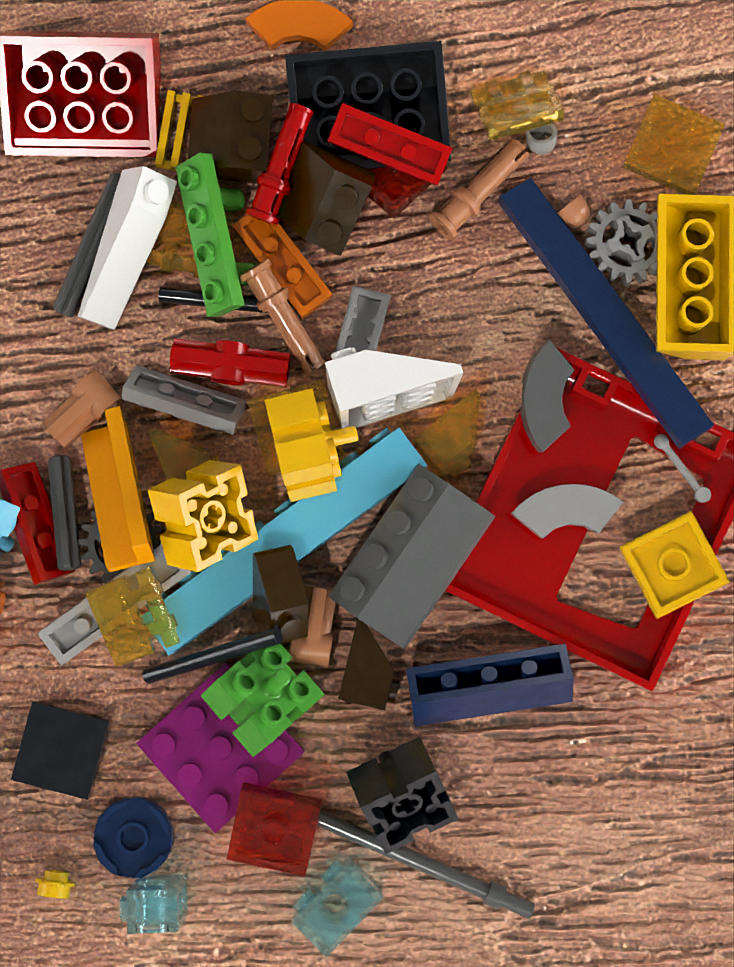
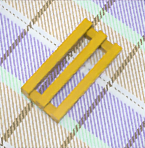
M167 91L155 160L156 168L176 171L175 167L181 164L180 158L189 106H192V99L198 97H192L190 93L183 92L180 95L176 94L175 91ZM175 104H181L172 158L169 161L166 160Z

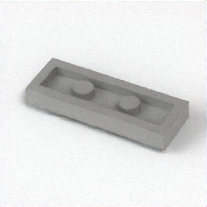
M138 365L135 366L124 384L121 399L138 404L139 406L148 407L173 415L176 418L185 419L232 435L244 414L247 400Z

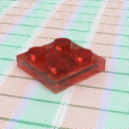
M243 782L227 860L305 877L322 799Z

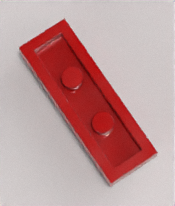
M343 103L328 139V142L435 186L439 184L452 151V147Z
M36 462L1 469L0 492L3 500L21 507L17 515L14 531L34 585L75 572V570L62 571L57 566L52 506Z

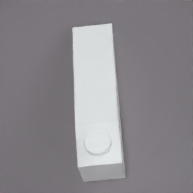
M145 166L122 170L78 317L115 330L164 224L177 181Z

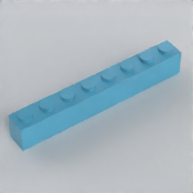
M386 428L369 441L372 447L359 456L354 451L340 461L339 465L342 476L334 478L337 487L336 492L302 499L298 502H290V499H288L274 510V513L277 515L276 518L265 526L261 521L255 524L259 540L236 552L220 549L223 559L210 565L201 573L200 571H192L178 582L181 586L178 590L169 596L166 592H163L145 605L149 611L143 614L141 618L167 654L174 655L253 597V553L291 545L294 549L297 563H299L404 486L418 464L426 468L427 464L402 430L397 428L391 433Z

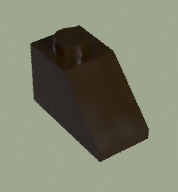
M286 545L253 553V620L261 632L276 627L279 628L283 635L282 643L308 637L309 604L293 547Z
M357 620L338 699L385 711L387 702L395 703L400 680L393 678L394 669L367 625Z

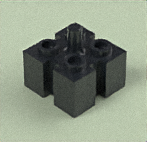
M420 737L401 744L393 750L382 752L378 757L380 763L374 758L346 772L359 806L368 823L372 826L385 854L414 841L413 834L426 827L429 833L459 819Z

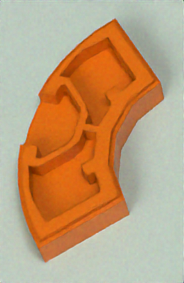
M279 0L257 9L245 18L246 24L271 50L283 43L300 40L314 43L322 50L327 51L353 27V21L344 13L316 0Z

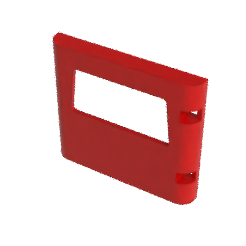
M557 348L574 369L565 383L562 395L563 411L571 427L544 452H538L527 436L519 410L475 501L492 513L495 518L445 591L555 645L566 644L567 651L653 692L695 601L658 619L655 618L647 604L635 628L627 627L561 603L557 599V594L588 529L583 526L566 525L552 530L543 539H540L513 517L511 513L527 498L554 486L579 484L607 491L632 438L639 439L668 457L663 449H658L654 445L655 436L665 434L669 438L670 447L686 468L702 478V487L708 488L711 492L709 501L704 503L695 501L691 511L713 552L717 555L734 519V432L713 423L714 426L707 432L717 437L710 449L694 441L678 449L630 382ZM588 375L607 383L601 397L582 388Z

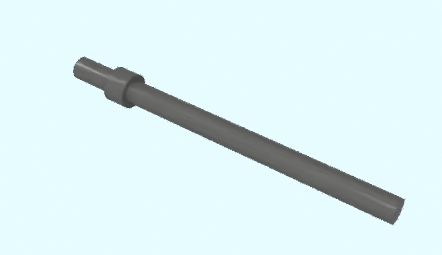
M314 807L308 820L309 823L480 897L485 905L497 910L502 907L527 919H530L533 913L534 903L507 892V887L491 881L488 884L404 846L385 854L375 833Z

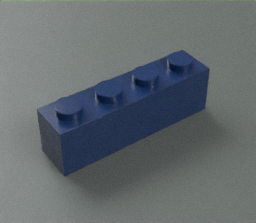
M566 644L406 668L415 726L573 702L574 678Z

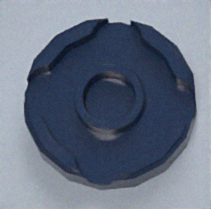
M142 796L125 797L112 803L99 816L93 837V847L99 862L110 873L126 878H143L157 871L169 857L174 844V828L168 813L157 802Z

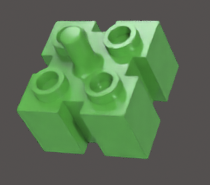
M282 644L248 653L201 695L221 720L229 715L239 726L232 733L252 757L271 744L296 719L325 695L304 670L298 675L292 671L287 663L293 657Z

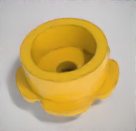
M45 870L44 877L35 878V882L38 883L37 895L50 898L68 899L70 889L75 886V883L68 880L69 872L59 870Z

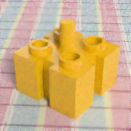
M313 388L265 399L280 470L290 502L336 492L337 487L334 478L342 476L335 446L358 441L356 427L353 425L331 431L325 402H316Z
M209 460L186 471V480L171 478L147 490L155 520L165 522L166 525L165 533L159 536L166 563L169 566L199 572L223 559L220 549L236 552L259 540L252 510L244 509L241 503V498L248 495L241 464Z

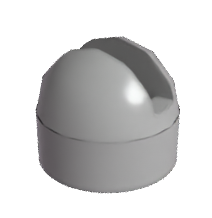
M544 120L531 123L526 129V143L529 150L536 152L537 155H545L553 151L557 142L556 126Z

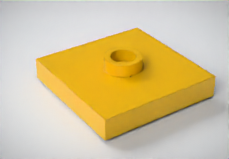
M692 511L619 547L656 619L730 583Z

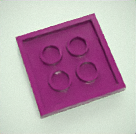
M227 662L136 743L214 833L219 831L305 752L303 747L286 729L256 756H251L232 733L239 727L229 715L221 720L201 697L219 677L231 668Z

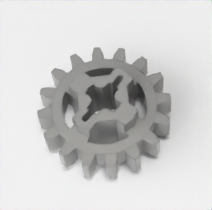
M627 199L623 208L620 209L615 202H612L608 207V214L600 210L595 216L598 223H590L587 228V232L593 236L585 240L584 247L593 249L589 257L593 262L598 261L600 264L598 269L601 273L605 270L610 273L608 282L611 284L617 276L622 277L624 286H628L634 276L641 284L647 279L646 271L653 276L656 274L657 223L655 221L657 219V211L650 215L645 213L647 203L643 202L638 209H633L631 199ZM610 225L611 229L609 231L612 238L603 243L604 230ZM624 237L626 242L633 241L634 246L631 248L629 244L622 245L620 241ZM652 242L651 254L648 260L645 261L644 257L646 255L643 249L648 243ZM612 259L620 263H623L624 266L615 263L614 261H612Z

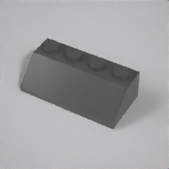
M418 464L328 597L356 618L406 649L495 516L455 487Z

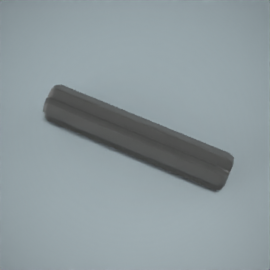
M58 455L48 460L57 566L59 570L72 571L80 568L82 565L80 544H78L79 533L72 461L69 456Z

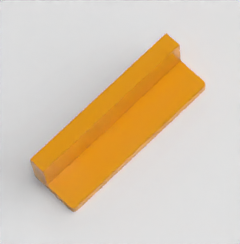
M120 406L105 409L108 427L88 431L81 435L105 566L109 572L156 561L129 429Z

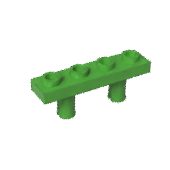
M198 153L175 168L207 317H220L245 306L241 286L249 285L246 281L242 282L239 276L257 263L235 262L225 212L236 213L243 208L245 202L243 192L240 189L220 188L212 154Z

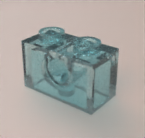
M350 856L343 863L338 859L335 860L321 875L325 882L314 893L307 889L292 906L296 910L292 917V923L325 957L384 898L383 889ZM331 894H339L346 900L347 904L343 910L331 912L325 907L324 899Z
M187 874L154 875L137 878L126 891V896H121L120 919L121 922L127 921V934L178 932L188 915Z

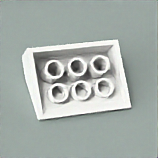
M354 347L331 354L332 360L325 362L328 390L341 428L353 425L356 428L363 427L452 399L463 375L461 364L372 350L356 352Z

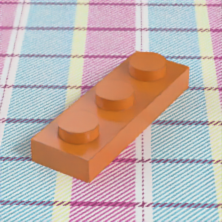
M246 215L232 225L233 230L258 263L269 258L272 263L270 266L271 271L281 287L288 289L290 297L287 301L301 320L333 298L331 291L279 223L277 226Z

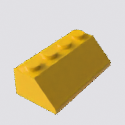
M657 195L656 352L689 360H726L734 355V196Z

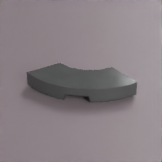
M550 340L544 341L535 351L527 364L521 382L523 383L522 407H520L521 418L527 436L538 452H544L571 427L563 411L562 395L565 383L574 369Z

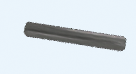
M113 172L110 174L54 302L53 309L66 317H73L87 287L121 176L119 173Z

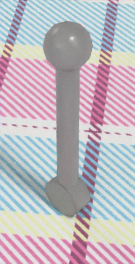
M665 434L656 435L654 445L658 449H663L692 487L695 500L699 503L709 501L711 498L710 490L699 485L670 447L668 436Z

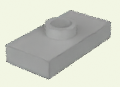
M353 286L335 352L354 347L356 352L377 350L391 295Z

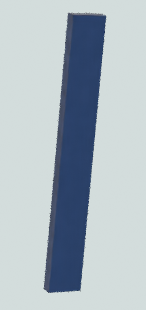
M530 178L500 195L498 199L499 205L678 449H681L709 431L714 426L713 422L660 352H656L655 344L534 181Z

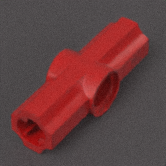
M174 338L170 352L169 371L178 375L211 378L210 380L226 385L244 386L245 383L287 388L291 354L250 348L248 344L229 340H218L215 344Z

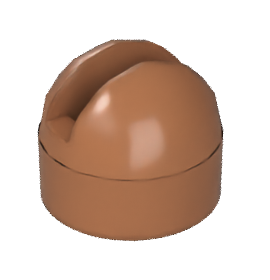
M580 194L559 210L557 214L567 227L579 228L589 220L590 208Z

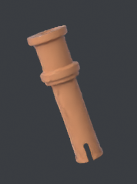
M511 139L509 144L464 188H455L451 192L452 198L438 211H432L428 216L436 230L447 239L453 240L457 236L456 231L470 217L475 218L480 213V204L524 160L529 158L528 151L525 150L521 153L525 149L524 145L516 139Z
M267 258L242 273L239 278L242 282L246 281L258 300L256 306L263 313L268 312L302 368V372L306 375L313 371L312 368L315 367L317 369L326 361L321 357L288 303L289 291L286 287H281L270 269L272 263Z

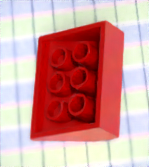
M5 31L0 33V103L5 155L156 157L160 126L161 66L159 33Z

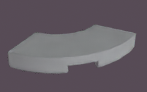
M565 484L535 493L517 506L511 515L540 539H543L552 530L566 525L583 526L597 534L624 502L607 491L596 487Z

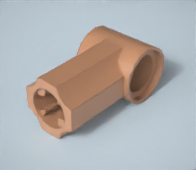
M94 370L83 377L72 389V396L42 422L46 430L66 449L94 423L102 422L106 419L105 409L121 406L124 401L117 390L98 370Z
M304 586L309 604L308 637L291 641L289 654L293 658L289 662L328 668L334 634L331 632L336 602L328 597L332 590Z

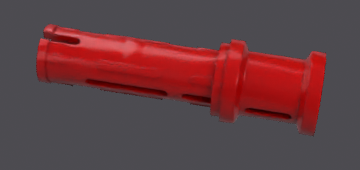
M290 103L266 172L261 173L256 180L259 186L252 206L245 210L246 215L270 225H278L279 219L277 214L284 195H289L291 190L288 183L290 173L314 113L309 108L296 103Z

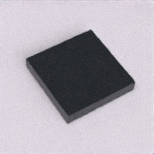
M33 701L11 780L89 800L111 721Z

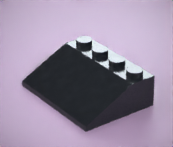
M442 41L285 55L289 102L302 105L314 112L306 129L303 142L306 141L366 169L388 167L328 142L343 103L450 147Z

